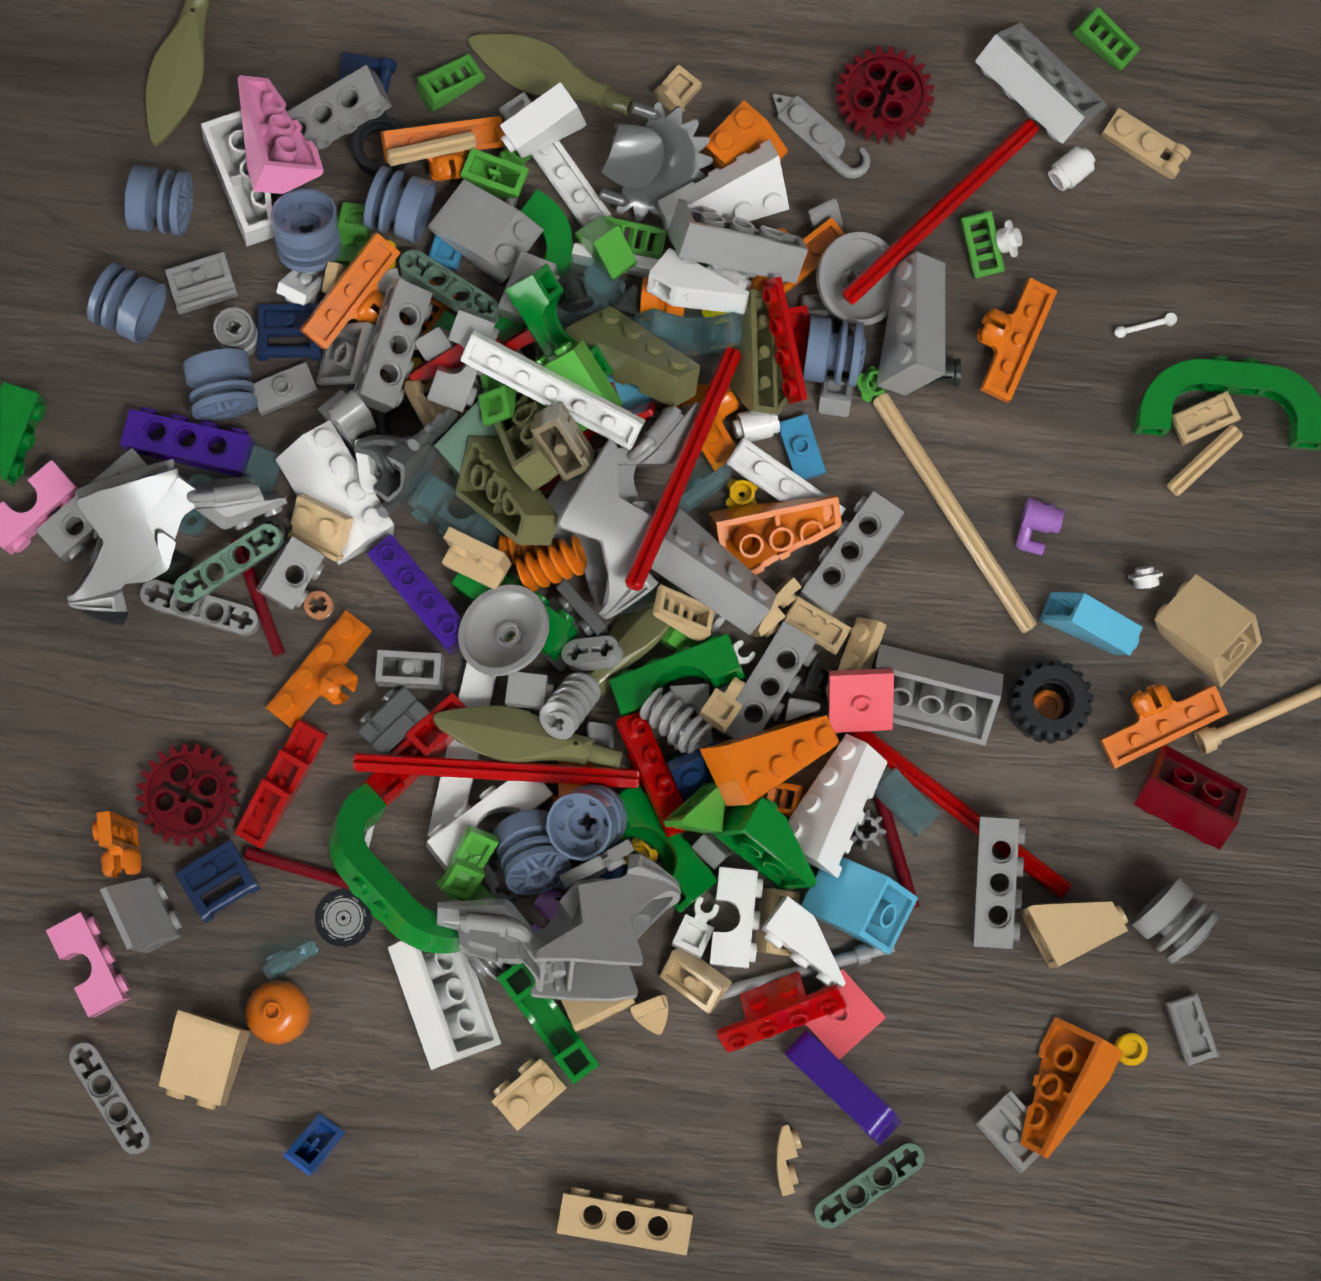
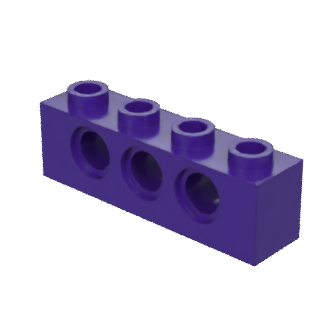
M140 407L139 411L129 409L120 445L126 452L133 448L139 455L161 460L173 459L174 463L235 477H247L256 444L251 436H248L249 432L239 428H230V431L218 429L219 426L208 421H200V424L190 423L188 418L177 414H170L169 418L159 416L158 411L146 407ZM159 428L166 429L162 439L152 440L155 430ZM186 436H196L195 443L192 446H182V441ZM216 443H226V448L222 453H212V448Z
M390 534L366 554L446 652L451 655L459 648L458 633L462 618L394 536Z

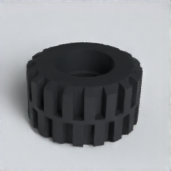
M1045 660L1029 667L1014 683L1011 689L1012 693L1009 696L1008 703H1011V708L1009 709L1010 716H1014L1016 720L1014 725L1017 729L1021 727L1024 730L1022 734L1027 738L1032 736L1035 738L1034 741L1039 743L1047 741L1048 744L1068 739L1087 723V718L1092 713L1093 707L1090 706L1094 699L1093 694H1090L1088 690L1091 688L1089 681L1084 682L1082 679L1084 674L1080 670L1078 672L1072 669L1074 665L1070 663L1060 664L1061 660H1053L1049 663ZM1041 685H1053L1065 694L1068 701V709L1062 718L1056 720L1048 719L1036 710L1033 695L1038 687Z

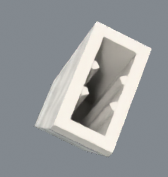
M560 82L502 123L500 127L505 135L501 137V140L510 153L516 150L521 158H524L582 129L587 124L577 104Z

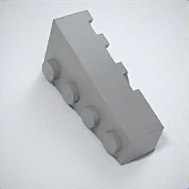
M919 252L913 253L896 265L876 386L904 396L945 375V263Z
M681 508L677 510L651 569L748 635H751L770 612L777 594Z

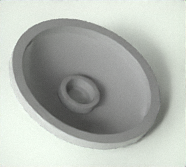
M852 232L836 238L826 247L817 266V288L823 304L838 320L842 322L843 320H848L849 325L855 326L856 322H864V326L870 325L888 316L896 266L855 304L850 305L842 297L843 290L848 286V276L854 281L890 247L885 241L873 234Z
M502 585L496 589L492 588L474 600L466 610L458 633L460 651L465 660L474 669L483 674L504 676L515 673L530 664L542 650L549 632V615L542 600L528 588L519 585ZM516 635L515 638L509 642L510 638Z

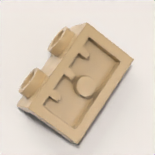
M449 527L443 538L450 547L442 560V564L491 589H496L500 586L512 565L506 554Z
M531 1058L518 1069V1072L521 1074L519 1078L512 1084L507 1079L493 1091L497 1097L491 1102L495 1107H498L517 1131L567 1089L566 1085L543 1058H540L537 1062Z

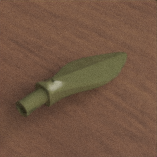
M186 0L175 26L158 49L151 63L146 86V112L149 136L155 147L164 143L186 117L203 84L205 74V30L211 9L210 0Z
M478 34L468 38L472 49L499 77L526 94L540 97L561 82L574 101L590 104L603 110L610 108L626 116L633 114L631 113V107L633 102L637 101L635 97L614 91L608 84L593 78L580 69L559 49L545 41L515 34Z
M666 578L659 582L660 585L687 595V592ZM665 599L663 609L667 610L669 600ZM654 604L637 613L621 616L614 624L608 636L615 638L623 649V657L616 666L584 672L598 682L602 696L611 687L609 680L615 678L619 672L626 670L632 663L652 649L670 627V625L653 615ZM674 605V614H677V605Z
M476 706L439 712L433 717L434 724L440 730L465 747L501 761L533 762L554 760L569 761L585 765L588 761L605 767L618 768L623 754L622 750L593 743L594 738L573 734L565 740L554 738L542 727L539 716L514 707Z

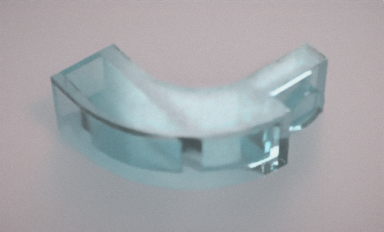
M652 309L636 313L635 322L685 355H719L727 347L740 345L743 315L736 312L708 318H690Z

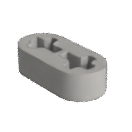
M597 636L569 641L563 647L561 656L571 670L581 672L616 666L623 657V649L612 636Z

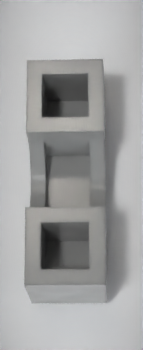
M460 306L448 340L460 344L465 349L471 334L477 331L496 341L499 329L494 327L496 319ZM467 364L457 369H449L438 365L427 400L463 412L466 404L472 406L478 388L473 387L476 375L482 377L484 373Z

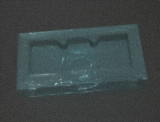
M253 446L243 477L249 476L254 478L262 495L273 494L280 473V467L275 459L280 454Z
M724 464L707 478L705 475H702L689 485L691 490L682 495L677 510L681 508L687 514L724 487L732 479L730 468Z
M897 768L892 769L882 779L874 792L878 799L915 837L919 836L939 815L935 808Z

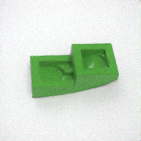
M343 202L338 220L342 247L340 256L335 263L348 267L369 240L371 230L364 226L365 205Z
M483 374L481 382L484 394L478 395L483 425L487 427L514 416L516 391Z
M468 825L447 866L440 885L441 890L470 900L485 876L483 870L485 864L499 843L497 836Z

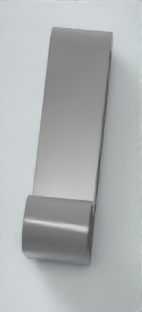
M342 389L339 390L317 409L326 421L330 420L340 437L353 451L355 448L354 440L379 434L371 412L352 390L347 394Z

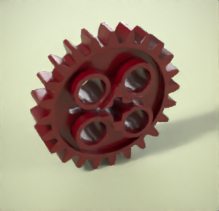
M877 46L876 54L874 55L868 49H865L864 59L857 54L854 55V65L846 63L844 69L846 73L839 74L838 81L841 84L836 85L835 93L839 94V96L836 97L835 105L842 107L839 109L838 115L839 117L848 116L845 120V127L854 124L853 134L855 136L861 131L865 132L864 141L866 142L872 135L876 136V144L878 145L882 137H886L889 145H891L896 135L903 142L905 141L906 131L914 136L917 130L915 125L923 128L926 121L924 117H930L932 110L928 106H933L935 99L930 96L933 94L935 87L934 85H928L931 74L922 75L925 64L922 63L915 66V55L911 56L908 60L904 58L905 49H902L898 55L894 54L893 46L889 47L887 53H883L881 47ZM873 72H878L882 74L884 78L881 80H874L869 76V74ZM895 72L897 75L892 82L890 93L885 98L878 118H873L880 96L883 95L887 86L888 79L891 73ZM905 83L912 90L907 92L901 91L897 85ZM860 99H868L869 101H871L872 105L869 107H862L858 104L857 101ZM895 110L901 116L894 119L888 117L885 112Z
M183 743L181 752L172 745L170 746V756L160 751L158 755L161 761L158 764L151 760L148 761L153 769L151 773L141 771L142 776L147 781L146 783H138L136 785L144 790V794L135 797V800L144 802L145 806L137 811L140 814L149 815L143 824L146 826L155 824L151 832L153 835L157 836L164 831L162 841L166 843L174 836V843L179 847L184 839H186L189 847H194L196 838L205 845L207 844V834L218 839L219 836L216 829L221 827L228 830L229 827L224 820L226 818H236L230 812L231 807H240V803L233 800V796L241 794V790L232 788V785L239 781V778L237 776H228L234 767L230 764L222 767L221 765L225 757L219 755L213 759L214 750L210 747L202 754L203 749L200 744H196L193 752H191L187 743ZM181 766H187L189 771L188 777L182 782H177L175 771ZM208 780H215L217 783L215 793L205 796L203 793L204 784ZM167 781L186 791H191L198 797L213 803L214 807L209 809L190 799L186 800L184 796L165 788L163 783ZM171 794L174 798V804L171 809L163 811L160 807L161 799ZM195 808H200L203 815L201 821L191 825L188 820L189 813Z

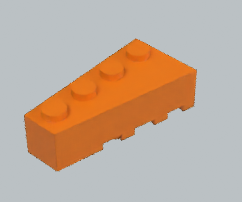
M827 715L794 720L767 730L757 731L747 736L704 747L700 751L726 806L751 804L840 744Z

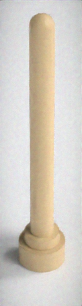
M1321 683L1216 729L1215 727L1209 728L1206 726L1195 731L1194 738L1198 748L1204 755L1218 749V745L1222 744V740L1320 698Z

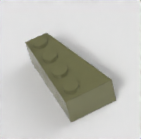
M611 305L566 328V333L576 341L583 339L586 344L598 345L613 370L611 375H614L613 381L622 385L634 384L639 387L638 392L669 406L676 407L696 395L700 365Z
M516 391L514 416L494 425L512 469L532 491H535L542 485L550 482L559 472L531 432L534 415L542 410L540 404L534 399Z
M469 436L455 495L518 545H551L557 528L558 514L539 489L532 491L512 469L500 437Z

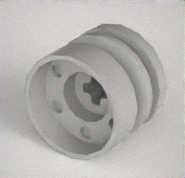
M1180 877L1175 878L1164 887L1131 923L1145 939H1150L1159 932L1163 935L1156 946L1158 952H1162L1171 944L1173 945L1165 957L1171 964L1193 952L1208 937L1212 927L1219 919V915L1214 910L1200 918V915L1208 905L1205 901L1196 904L1192 908L1187 905L1195 891Z

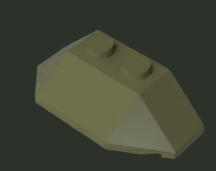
M749 289L747 290L749 297L746 311L744 314H736L730 327V347L738 349L741 355L731 379V389L750 412L776 416L781 413L788 400L782 390L783 377L775 357L777 349L774 336L769 329L770 316L768 307L764 303L761 290Z

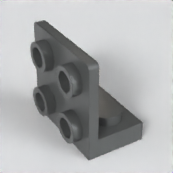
M566 580L556 587L557 594L549 600L547 606L555 612L560 608L574 619L572 624L578 632L572 640L605 636L608 633L607 626ZM543 654L558 672L561 673L568 668L561 654L555 662Z

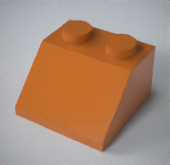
M745 100L709 136L710 142L702 149V153L713 158L712 165L720 170L736 161L735 158L745 152L750 154L761 148L760 144L769 139L776 149L780 160L788 153V149L767 119Z

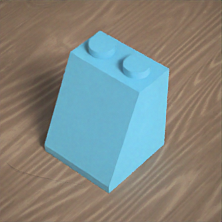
M842 857L839 864L842 870L838 878L819 869L816 876L817 883L806 892L801 906L817 920L890 955L918 897L890 877Z

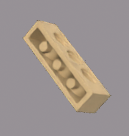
M571 1187V1192L565 1191L563 1193L557 1233L687 1255L693 1213L687 1212V1206L668 1203L667 1209L655 1207L654 1200L636 1198L635 1203L622 1201L623 1195L604 1192L603 1198L590 1196L591 1190L579 1187ZM596 1205L602 1210L603 1218L600 1222L590 1223L585 1219L584 1211L588 1206ZM622 1211H630L635 1217V1224L629 1229H623L617 1224L616 1217ZM660 1216L667 1221L668 1227L664 1233L654 1234L650 1231L648 1224L653 1217Z

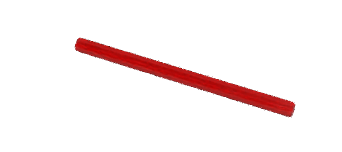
M1031 119L1025 120L843 290V299L850 305H853L1028 143L1039 130L1038 125Z
M727 347L722 353L625 579L626 587L629 589L640 591L645 584L740 361V351L736 348Z
M872 731L843 732L868 743L887 761L886 766L979 836L980 814ZM997 841L992 846L1005 857L1011 851L1010 845L1005 841ZM1018 844V857H1024L1023 870L1059 898L1064 897L1070 890L1071 883Z
M359 752L355 753L353 758V767L357 772L575 785L598 784L608 787L637 788L640 783L639 770L629 768Z

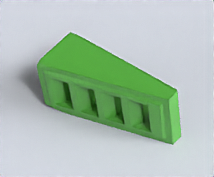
M1099 7L1090 11L1072 31V34L1119 72L1124 69L1140 50ZM1094 23L1098 27L1092 32L1089 27ZM1104 31L1107 35L1101 41L1098 36ZM1112 39L1116 40L1115 45L1109 49L1107 47L1108 43ZM1123 46L1127 50L1118 58L1115 54Z
M468 53L418 77L416 91L429 111L433 112L484 81L485 76ZM462 67H464L467 73L470 75L469 78L466 79V77L460 70ZM454 74L459 83L456 84L450 75ZM443 80V82L447 86L446 89L443 88L440 81Z
M992 211L960 218L961 231L974 279L1004 272L1001 251L996 241V228ZM985 223V229L971 232V225ZM988 234L989 240L974 244V237ZM991 246V253L976 255L975 250ZM994 258V265L979 268L978 262Z
M603 217L618 225L623 235L625 229L630 230L627 243L633 254L655 259L662 257L667 230L617 218ZM637 232L642 233L639 248H634ZM652 235L654 236L652 250L648 251L649 237Z

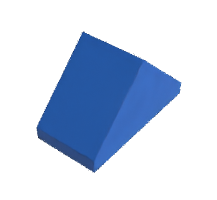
M319 1113L285 1152L283 1157L308 1176L314 1175L346 1132Z

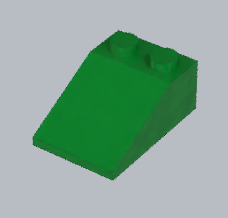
M761 797L749 805L727 807L724 812L722 832L712 833V835L781 890L809 888L816 885L817 880L787 818L777 810L778 807L773 801Z

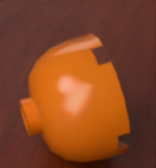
M281 980L263 983L255 989L246 1003L245 1010L248 1028L254 1036L265 1043L276 1045L292 1042L301 1036L310 1022L311 1015L310 1003H308L303 990L289 981Z

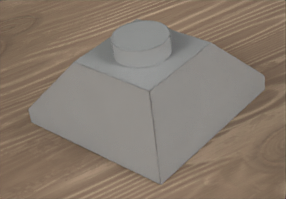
M368 322L346 324L328 349L323 351L315 384L320 386L356 384L375 325ZM390 340V348L394 351V341Z

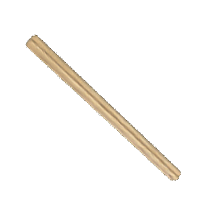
M883 393L873 400L874 407L1022 633H1026L1036 626L1035 619L889 395Z

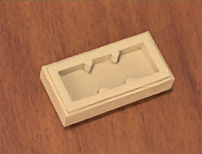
M1228 391L1172 415L1171 423L1184 446L1238 422L1241 417Z
M797 596L782 623L785 621L815 639V645L836 656L852 629Z

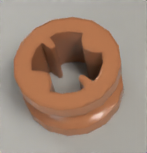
M314 591L306 597L304 609L311 618L323 620L332 614L334 603L325 592ZM321 598H325L327 602L323 604L327 606L324 612L318 610L316 614L313 613L311 609L314 607L311 605V602L314 599L319 601Z

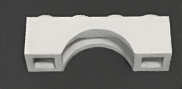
M507 780L499 788L493 785L479 796L481 801L472 808L467 804L454 814L456 820L448 826L442 823L428 834L430 839L427 841L426 847L446 871L451 857L468 825L477 828L486 817L499 812L515 814L524 810H539L551 801L553 794L541 782Z

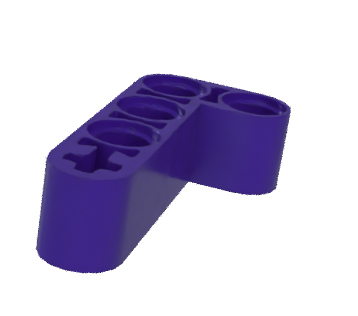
M807 1030L784 1052L790 1061L850 1116L879 1146L902 1123L888 1105Z

